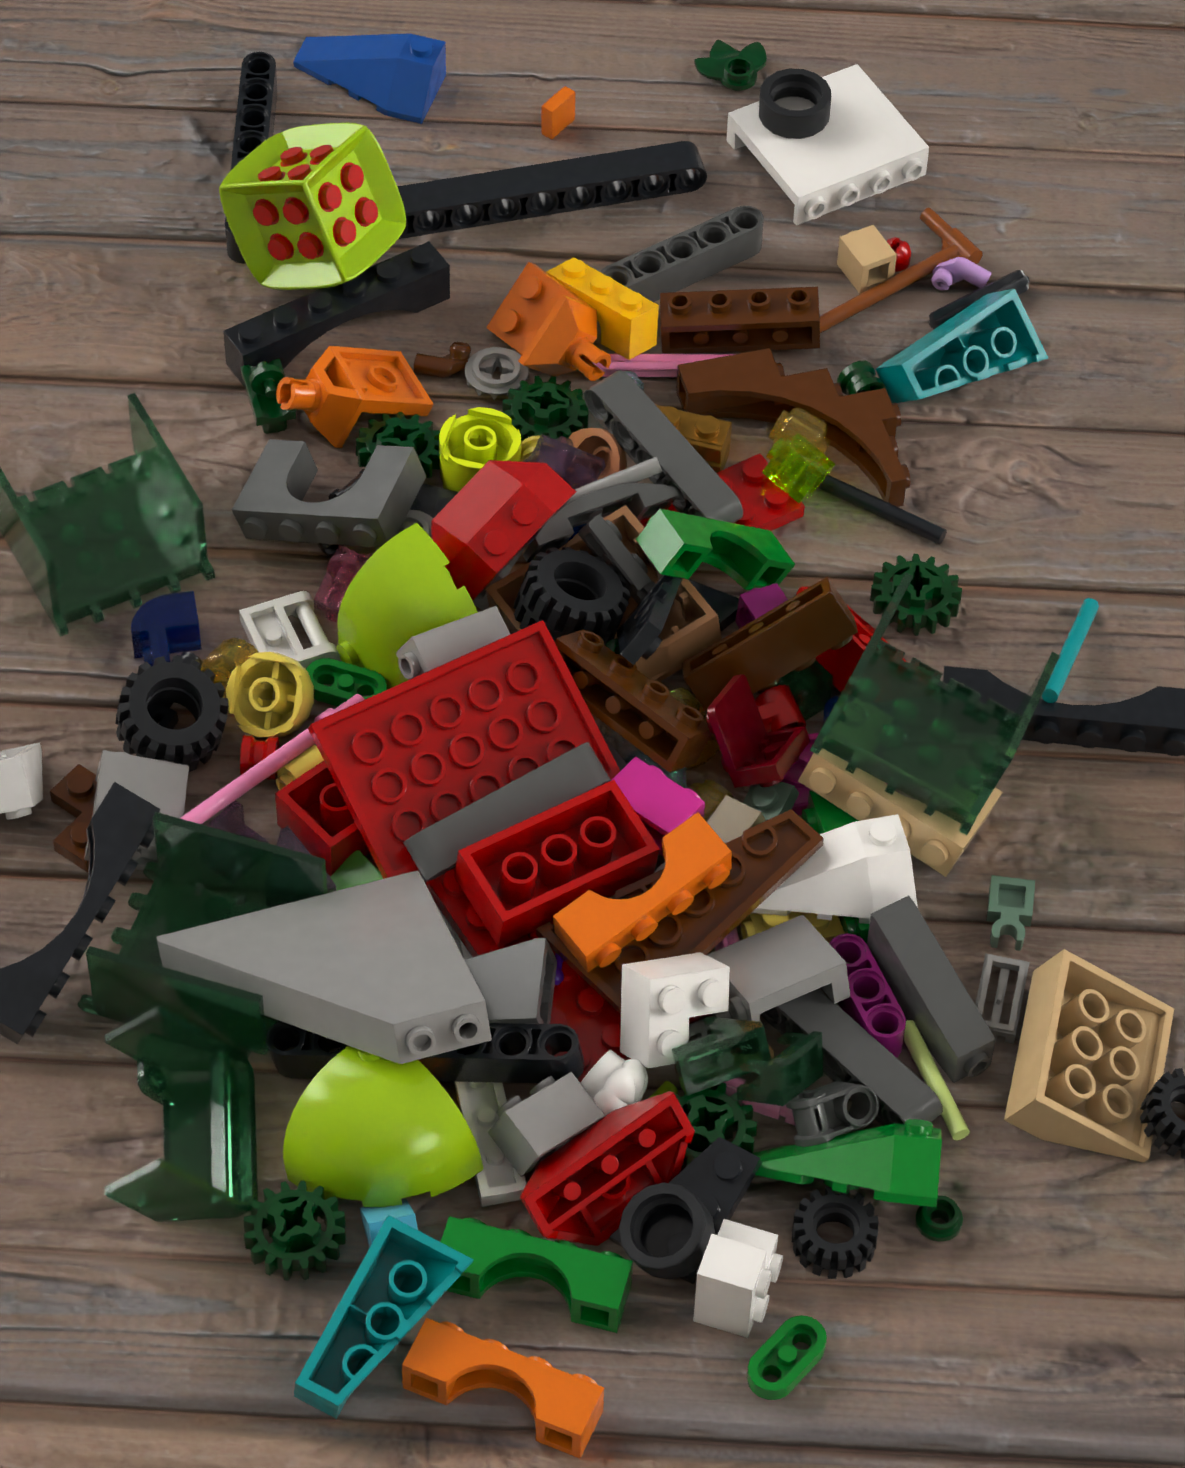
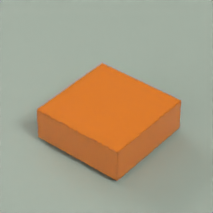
M565 86L541 106L542 135L552 140L575 120V91Z

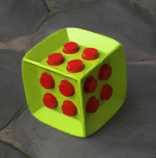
M358 123L312 124L290 128L265 140L241 160L226 175L219 187L224 214L247 267L260 285L270 289H321L348 282L366 271L399 239L406 227V213L403 201L383 151L367 126Z

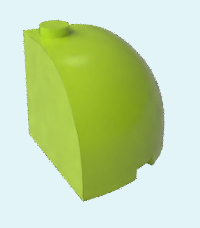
M417 522L388 540L365 562L346 590L338 613V645L336 649L340 654V659L342 662L380 673L386 680L387 689L408 680L400 671L396 652L411 637L478 613L466 587L456 588L449 571L445 567L450 563L447 557Z
M351 1046L346 1047L332 1058L306 1087L290 1117L283 1145V1161L288 1181L297 1187L301 1180L306 1181L307 1191L313 1192L315 1188L322 1186L324 1187L325 1200L334 1196L337 1199L362 1201L363 1207L402 1205V1198L430 1192L431 1197H434L459 1186L484 1169L479 1148L465 1118L447 1091L419 1060L398 1064Z

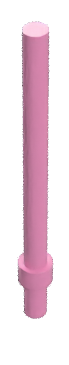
M356 694L336 709L328 708L315 717L314 722L365 699L360 694ZM308 728L161 831L163 840L168 845H173L315 745Z

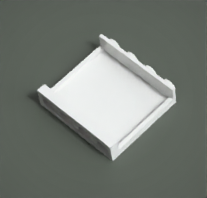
M858 64L822 77L827 81L831 89L830 119L825 128L814 136L794 139L773 134L763 126L759 118V101L728 113L726 141L734 150L747 146L795 204L793 219L795 225L817 219L824 214L850 206L855 202L883 193L888 189L926 175L929 146ZM785 97L775 101L780 107L789 110L801 111L815 106L810 100L801 97Z

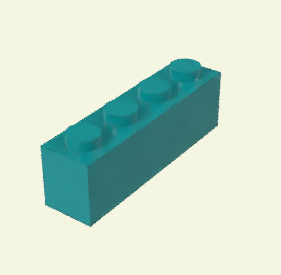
M1009 289L986 294L884 362L875 370L886 386L891 402L901 403L920 400L964 384L983 380L992 375L1048 359V356L1016 290Z
M388 1215L297 1378L294 1397L337 1419L349 1396L473 1263L474 1259Z

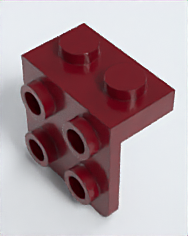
M744 674L733 676L708 706L707 725L710 732L716 737L721 751L723 768L729 773L734 788L759 784L760 787H770L780 783L784 779V775L799 760L800 754L810 743L805 726L766 732L748 680Z

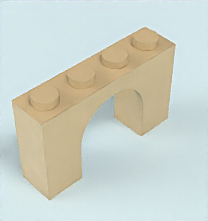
M855 698L814 751L798 782L859 821L898 814L910 848V854L946 877L985 822L1003 792L968 769H965L950 792L938 800H915L896 792L881 779L872 762V754L879 746L892 720Z

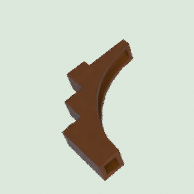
M770 348L678 365L676 393L683 411L699 415H710L715 418L754 419L780 424L807 433L834 447L855 463L876 486L884 501L897 507L904 506L905 491L907 488H910L911 479L907 465H901L898 459V446L895 434L896 427L901 426V413L898 404L891 403L886 388L843 396L840 384L833 383L828 368L785 376L782 364L775 362Z

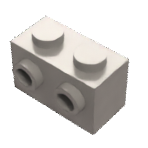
M572 1072L556 1081L552 1076L547 1077L530 1091L531 1096L523 1101L519 1096H515L503 1104L496 1112L500 1118L488 1131V1134L521 1177L535 1169L539 1162L605 1116Z

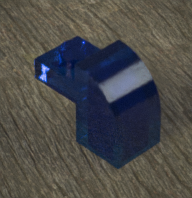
M194 591L158 596L149 600L138 609L131 623L134 659L143 658L144 663L147 661L152 667L157 657L164 656L166 662H170L169 654L202 650Z

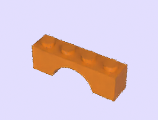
M699 812L662 837L665 867L657 883L648 891L629 899H611L588 890L553 915L555 934L587 973L598 965L600 968L611 964L619 957L622 952L621 949L634 939L636 941L644 940L655 931L658 922L670 913L673 915L680 914L691 905L694 896L706 887L709 889L716 888L727 879L730 874L729 870L732 869V851Z
M426 1318L402 1363V1384L404 1389L446 1406L461 1394L479 1388H496L515 1395L524 1402L533 1416L536 1428V1441L579 1459L603 1412L604 1387L599 1386L592 1378L583 1374L571 1375L554 1368L548 1361L537 1356L526 1357L510 1351L503 1343L497 1340H482L465 1333L459 1326L447 1321L439 1323Z

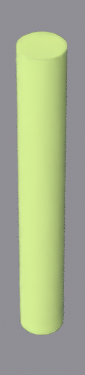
M907 1020L903 1040L925 1084L939 1098L943 1108L941 1116L953 1140H961L968 1136L970 1131L919 1029L913 1020Z

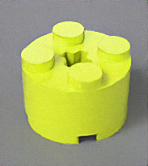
M476 407L468 409L467 415L456 418L455 414L445 421L439 434L440 476L443 488L459 492L489 460L521 462V434L519 429L517 430L512 425V419L507 414L492 408Z

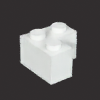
M701 952L622 964L620 1053L631 1059L640 1060L642 1065L647 1068L688 1062L689 1017L728 1011L730 967Z
M723 1219L718 1235L711 1234L697 1272L694 1322L748 1338L753 1322L762 1323L770 1297L767 1294L770 1282L776 1283L781 1270L783 1255L776 1253L777 1234Z

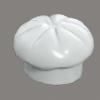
M609 1050L592 1067L580 1083L606 1116L613 1110L641 1101L647 1089L648 1074L646 1067L642 1065L640 1060L628 1059L625 1061L615 1052Z

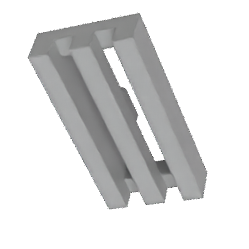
M985 953L975 1005L980 1014L983 1015L992 966L1000 967L991 1021L985 1020L995 1039L997 1035L1006 1037L1005 1042L1014 1044L1030 962ZM1010 970L1019 971L1009 1024L1000 1023L1009 972Z

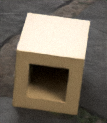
M874 225L851 231L839 237L837 265L859 294L894 276L897 254Z

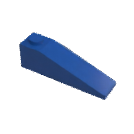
M411 33L306 37L293 64L295 68L327 85L338 84L347 89L349 96L358 101L364 98L374 103L376 110L386 116L422 124L446 76V42Z

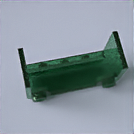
M159 1005L105 1034L106 1044L137 1060V1083L144 1095L163 1105L164 1160L159 1158L105 1186V1196L157 1222L238 1218L250 1212L252 1200L258 1201L255 1076L247 1057L239 1050Z

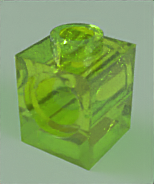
M798 433L787 441L781 438L773 445L766 455L770 462L762 473L797 503H801L815 493L836 464Z

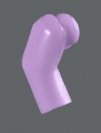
M956 257L939 263L933 269L931 281L936 289L943 291L948 290L950 285L962 280L982 288L988 282L992 272L965 257Z

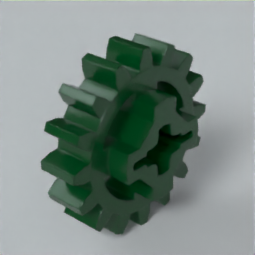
M535 376L534 384L531 385L522 380L520 381L519 391L510 388L508 390V399H504L502 402V412L507 414L512 419V425L517 430L519 429L521 442L531 436H545L555 444V452L557 444L565 445L566 440L573 432L588 428L589 412L585 399H583V391L581 389L571 391V381L569 380L561 385L556 384V376H551L548 382H542L539 376Z
M399 412L396 418H391L388 414H382L381 422L370 419L368 420V428H360L359 438H356L359 467L367 466L377 445L414 447L426 478H431L432 469H440V430H433L432 421H427L423 424L419 423L420 415L417 414L411 419H405L403 412Z
M913 554L912 561L906 562L905 558L899 555L897 556L895 566L884 562L882 572H875L870 594V601L874 602L873 612L874 614L883 613L882 623L884 625L891 624L892 622L897 623V632L899 633L904 631L906 627L912 628L914 636L919 635L920 628H926L929 633L934 634L937 623L947 628L950 624V617H957L962 595V588L958 587V575L948 576V564L936 567L934 565L935 557L931 556L926 562H922L918 554Z
M703 1080L701 1090L694 1091L693 1087L686 1083L684 1084V1096L680 1097L675 1094L695 1130L691 1144L688 1143L683 1162L686 1167L718 1137L725 1140L731 1139L735 1131H737V1134L731 1143L753 1153L755 1141L753 1137L757 1135V1121L752 1120V1105L741 1106L743 1094L740 1091L728 1096L726 1094V1083L722 1082L717 1090H710L708 1080Z
M302 1180L298 1184L297 1190H290L286 1181L281 1182L280 1193L275 1194L268 1188L264 1189V1203L252 1200L250 1203L251 1215L244 1216L243 1220L244 1232H246L244 1233L245 1248L251 1250V1258L254 1265L265 1261V1273L270 1276L277 1269H281L286 1281H289L293 1271H300L304 1280L309 1279V1269L314 1266L322 1273L327 1271L326 1258L338 1260L340 1258L339 1245L346 1244L345 1213L338 1210V1199L334 1196L325 1200L324 1187L318 1186L313 1192L307 1191L306 1181ZM318 1217L325 1223L326 1232L322 1231L321 1223L317 1222ZM264 1229L268 1230L269 1237L273 1239V1242L271 1244L266 1240L263 1234Z

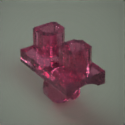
M339 545L335 555L330 558L327 572L313 600L314 608L326 611V618L328 620L338 622L339 608L346 590L357 572L373 554H358L347 547Z

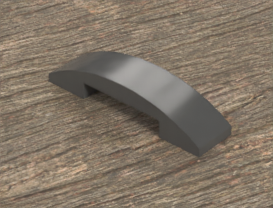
M653 483L621 484L593 491L572 501L551 517L529 544L523 556L527 562L533 560L540 552L546 553L547 549L561 548L575 533L574 527L590 522L599 514L605 517L626 505L635 517L641 521L652 517L659 509L668 510L680 494L676 487Z

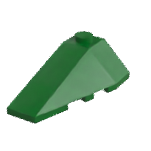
M908 1119L905 1121V1125L890 1124L841 1134L828 1142L818 1145L800 1147L793 1144L752 1153L760 1157L762 1161L756 1176L796 1184H810L814 1182V1178L823 1179V1183L832 1187V1191L847 1194L850 1190L863 1187L873 1190V1199L937 1207L942 1134L941 1129L933 1128V1123L929 1121Z

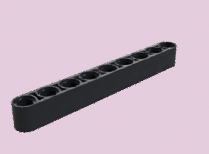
M680 141L397 186L406 213V227L399 239L693 192L706 183L707 172L697 146L689 141Z

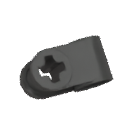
M835 1081L813 1090L798 1092L785 1099L786 1107L792 1109L797 1130L794 1142L796 1146L800 1147L822 1144L832 1140L835 1136L867 1126L875 1119L879 1109L877 1095L870 1087L843 1081ZM851 1096L852 1104L849 1111H847V1102Z

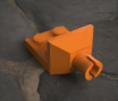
M528 262L486 328L522 355L518 362L523 366L551 376L566 374L578 369L590 381L600 379L605 372L594 363L597 364L599 362L604 367L609 368L611 356L593 344L597 339V310L539 266Z
M329 346L312 366L305 380L284 377L278 383L276 390V399L278 404H281V409L304 410L312 425L335 448L343 447L362 412L369 414H398L403 412L405 416H414L415 414L428 416L434 405L401 351Z

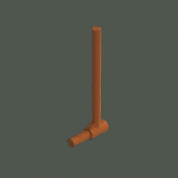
M926 208L921 213L920 220L942 239V250L821 315L820 333L926 277L933 272V269L939 263L956 257H965L978 264L983 253L957 228H952L931 208Z

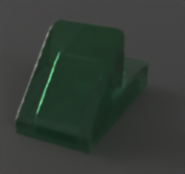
M705 1017L703 1021L707 1033L706 1037L672 1049L680 1085L687 1096L773 1064L765 1029L760 1021Z

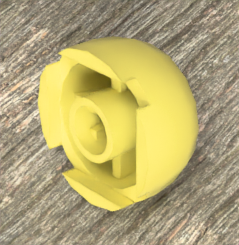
M258 652L248 656L251 658L247 659L241 666L237 665L231 672L226 686L228 711L230 714H234L236 721L240 724L238 725L243 732L261 738H269L270 736L283 737L298 730L308 719L314 704V686L308 671L297 660L280 653Z

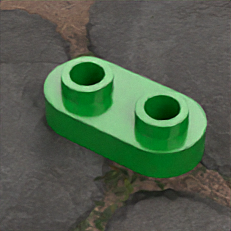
M318 659L310 663L306 668L314 686V699L337 707L356 694H360L364 699H367L387 690L386 680L380 673L335 659Z
M803 1315L791 1317L758 1349L749 1361L747 1382L754 1394L767 1400H777L787 1396L822 1359L825 1353L827 1335L819 1321ZM798 1342H803L807 1344L809 1348L806 1350H799L796 1347H794V1344ZM772 1374L777 1376L779 1380L768 1382L763 1377Z

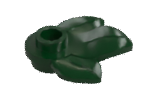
M716 40L711 48L710 57L697 58L694 60L697 71L704 77L721 81L729 89L742 91L755 85L757 72L766 65L767 56L760 42L751 43L740 52L723 41Z

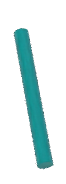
M1093 598L1084 600L1043 688L1041 697L1047 703L1057 701L1096 616L1099 603Z

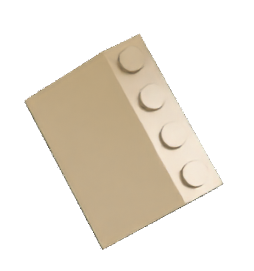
M1063 949L1033 971L1004 1120L1044 1141L1143 1163L1146 1162L1150 1157L1153 1135L1147 1137L1144 1132L1149 1123H1141L1140 1115L1144 1110L1140 1108L1149 1091L1164 1073L1174 1008Z

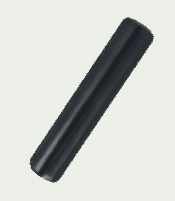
M1016 270L931 312L929 315L930 320L928 321L929 325L933 329L937 328L988 293L1015 289L1017 294L1020 295L1029 289V277L1022 270Z

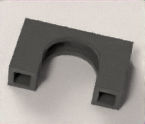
M269 439L234 504L232 512L246 539L381 547L398 534L426 478V474L414 447L377 445L362 476L352 488L342 495L327 501L304 502L302 500L318 471L305 441Z

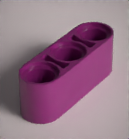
M840 934L834 937L829 944L845 962L850 963H846L850 997L838 1002V1004L845 1013L897 1058L903 1046L906 1026L905 1015L865 941L854 934Z

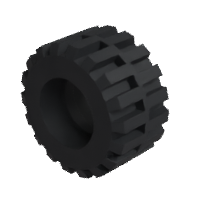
M554 547L547 549L546 553H538L534 560H531L514 601L513 608L516 609L514 616L515 620L521 623L520 629L543 620L554 642L558 637L584 629L600 636L604 641V645H606V642L614 639L629 604L630 592L625 588L627 585L625 579L617 575L618 570L612 565H607L601 557L592 556L588 551L581 549L580 551H575L571 547H563L562 550Z
M164 656L157 657L152 667L146 661L139 666L137 674L132 672L127 678L126 685L121 691L115 724L118 725L116 734L119 741H124L123 750L131 755L135 753L139 757L167 760L177 764L188 765L189 772L197 769L199 760L205 764L211 759L213 751H217L228 717L226 715L229 707L228 698H223L225 689L222 683H213L215 674L209 668L205 672L199 670L200 662L192 659L189 665L182 663V656H173L172 662H166ZM175 702L186 707L192 713L196 722L187 728L168 729L157 724L151 718L148 709L157 703Z

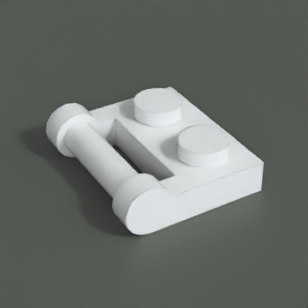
M307 591L296 592L239 610L240 622L255 653H280L297 660L305 669L310 663L318 659L331 658L340 660V654L335 644L328 641L313 611L315 604L310 593ZM293 615L299 618L312 647L303 649L288 616Z

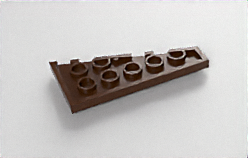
M792 809L743 831L742 836L725 843L732 851V869L729 870L730 874L723 883L716 888L709 889L706 887L694 896L693 902L687 909L680 914L673 915L670 913L658 922L657 928L651 935L642 941L634 939L621 949L622 952L619 957L606 967L600 968L598 965L587 973L555 934L554 923L548 922L537 927L536 935L539 938H546L551 949L621 1014L622 964L699 952L707 955L823 846L824 838ZM664 869L616 890L615 895L609 898L629 899L645 893L657 883Z

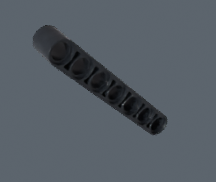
M253 52L248 54L242 61L230 171L256 147L272 137L274 133L278 92L276 62L272 55L265 52ZM225 216L227 254L236 263L245 264L246 262Z
M282 1021L273 1024L266 1034V1045L278 1073L288 1078L313 1079L332 1058L348 1047L346 1044ZM489 1023L491 1041L419 1059L438 1081L540 1083L549 1076H552L556 1081L570 1072L578 1079L585 1067L578 1035L574 1029L563 1024ZM290 1047H295V1048L292 1049V1050L285 1051L286 1049H288V1048H290ZM339 1047H341L340 1049H338V1050H336V1051L329 1052L330 1050H332V1049H334V1048H339ZM470 1050H476L471 1054L464 1055V1053ZM514 1051H522L517 1055H509ZM559 1052H568L562 1056H554Z

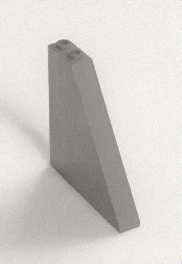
M419 870L156 937L166 980L398 1064L492 1040L485 999Z

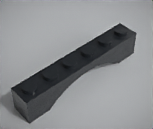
M428 241L369 267L362 274L348 282L334 287L318 289L223 331L226 364L244 386L240 366H257L263 361L269 363L272 360L280 359L284 370L309 344L326 332L349 320L386 310H404L418 313L450 299V265Z
M944 666L940 693L938 732L952 733L959 736L973 735L994 737L1001 740L1015 739L1036 741L1043 744L1057 743L1077 745L1085 748L1098 747L1125 750L1127 752L1140 751L1170 756H1185V689L1157 686L1142 695L1120 702L1101 705L1047 703L1041 698L1023 693L1004 683L988 670Z
M116 782L111 786L86 829L89 846L88 878L82 901L75 915L63 931L43 949L20 962L0 968V1034L16 1044L20 1042L25 1033L31 1037L34 1036L47 1013L40 1010L48 995L55 999L58 997L70 975L63 972L71 957L80 961L93 937L86 934L93 920L95 919L103 923L116 901L109 896L115 884L118 882L123 886L126 885L139 864L131 859L139 845L148 849L161 827L154 822L161 809Z

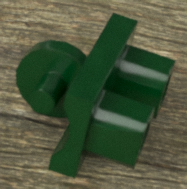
M280 359L272 360L269 363L263 361L257 366H240L241 376L256 425H261L263 432L266 434L285 431L287 429V420L296 419V410L281 409V404H278L276 399L278 383L285 377Z

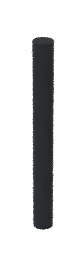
M801 464L797 471L796 477L937 544H941L946 536V529L807 464Z

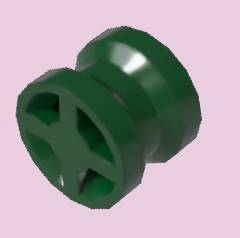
M868 361L851 363L840 372L837 378V383L840 384L842 393L846 395L886 388L883 381L876 377V371Z

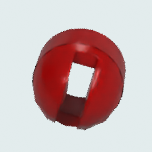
M897 237L888 239L887 243L897 254L895 272L905 270L910 265L911 260L909 244Z

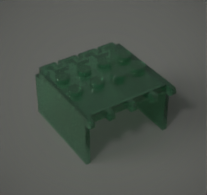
M135 393L127 395L133 451L135 454L109 463L108 469L110 473L106 474L102 467L95 468L71 477L72 487L70 488L62 480L32 491L34 501L30 502L25 494L17 497L0 467V531L60 637L69 634L68 623L90 615L93 621L98 623L104 620L102 610L128 600L134 609L143 605L140 596L166 586L172 594L181 591L179 581L202 573L206 581L215 578V572L208 560L203 504Z
M905 573L862 650L810 751L818 755L822 749H825L849 762L845 769L846 771L853 774L857 767L887 783L884 791L890 795H893L894 791L898 789L926 804L925 814L932 816L935 810L961 823L959 832L967 836L978 814L1012 761L1060 655L1054 652L1051 653L1016 712L988 698L985 704L979 702L978 700L981 696L979 692L953 678H950L947 684L940 680L943 675L942 672L914 657L910 663L902 660L905 652L881 640L913 578L912 575Z
M155 812L152 820L158 863L147 862L143 870L144 875L153 879L154 882L147 895L135 892L131 894L128 900L129 906L138 910L139 913L130 930L116 927L111 935L113 942L122 945L119 954L89 946L86 958L92 996L82 995L78 1002V1007L91 1014L246 1059L249 1058L251 1052L265 1055L269 1051L266 1045V1034L270 1027L279 1022V1020L264 1015L263 995L162 967L156 937L326 894L325 859Z

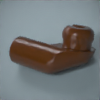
M454 342L450 346V354L444 357L417 353L414 361V373L441 378L450 377L465 369V365L470 358L471 347L464 342Z

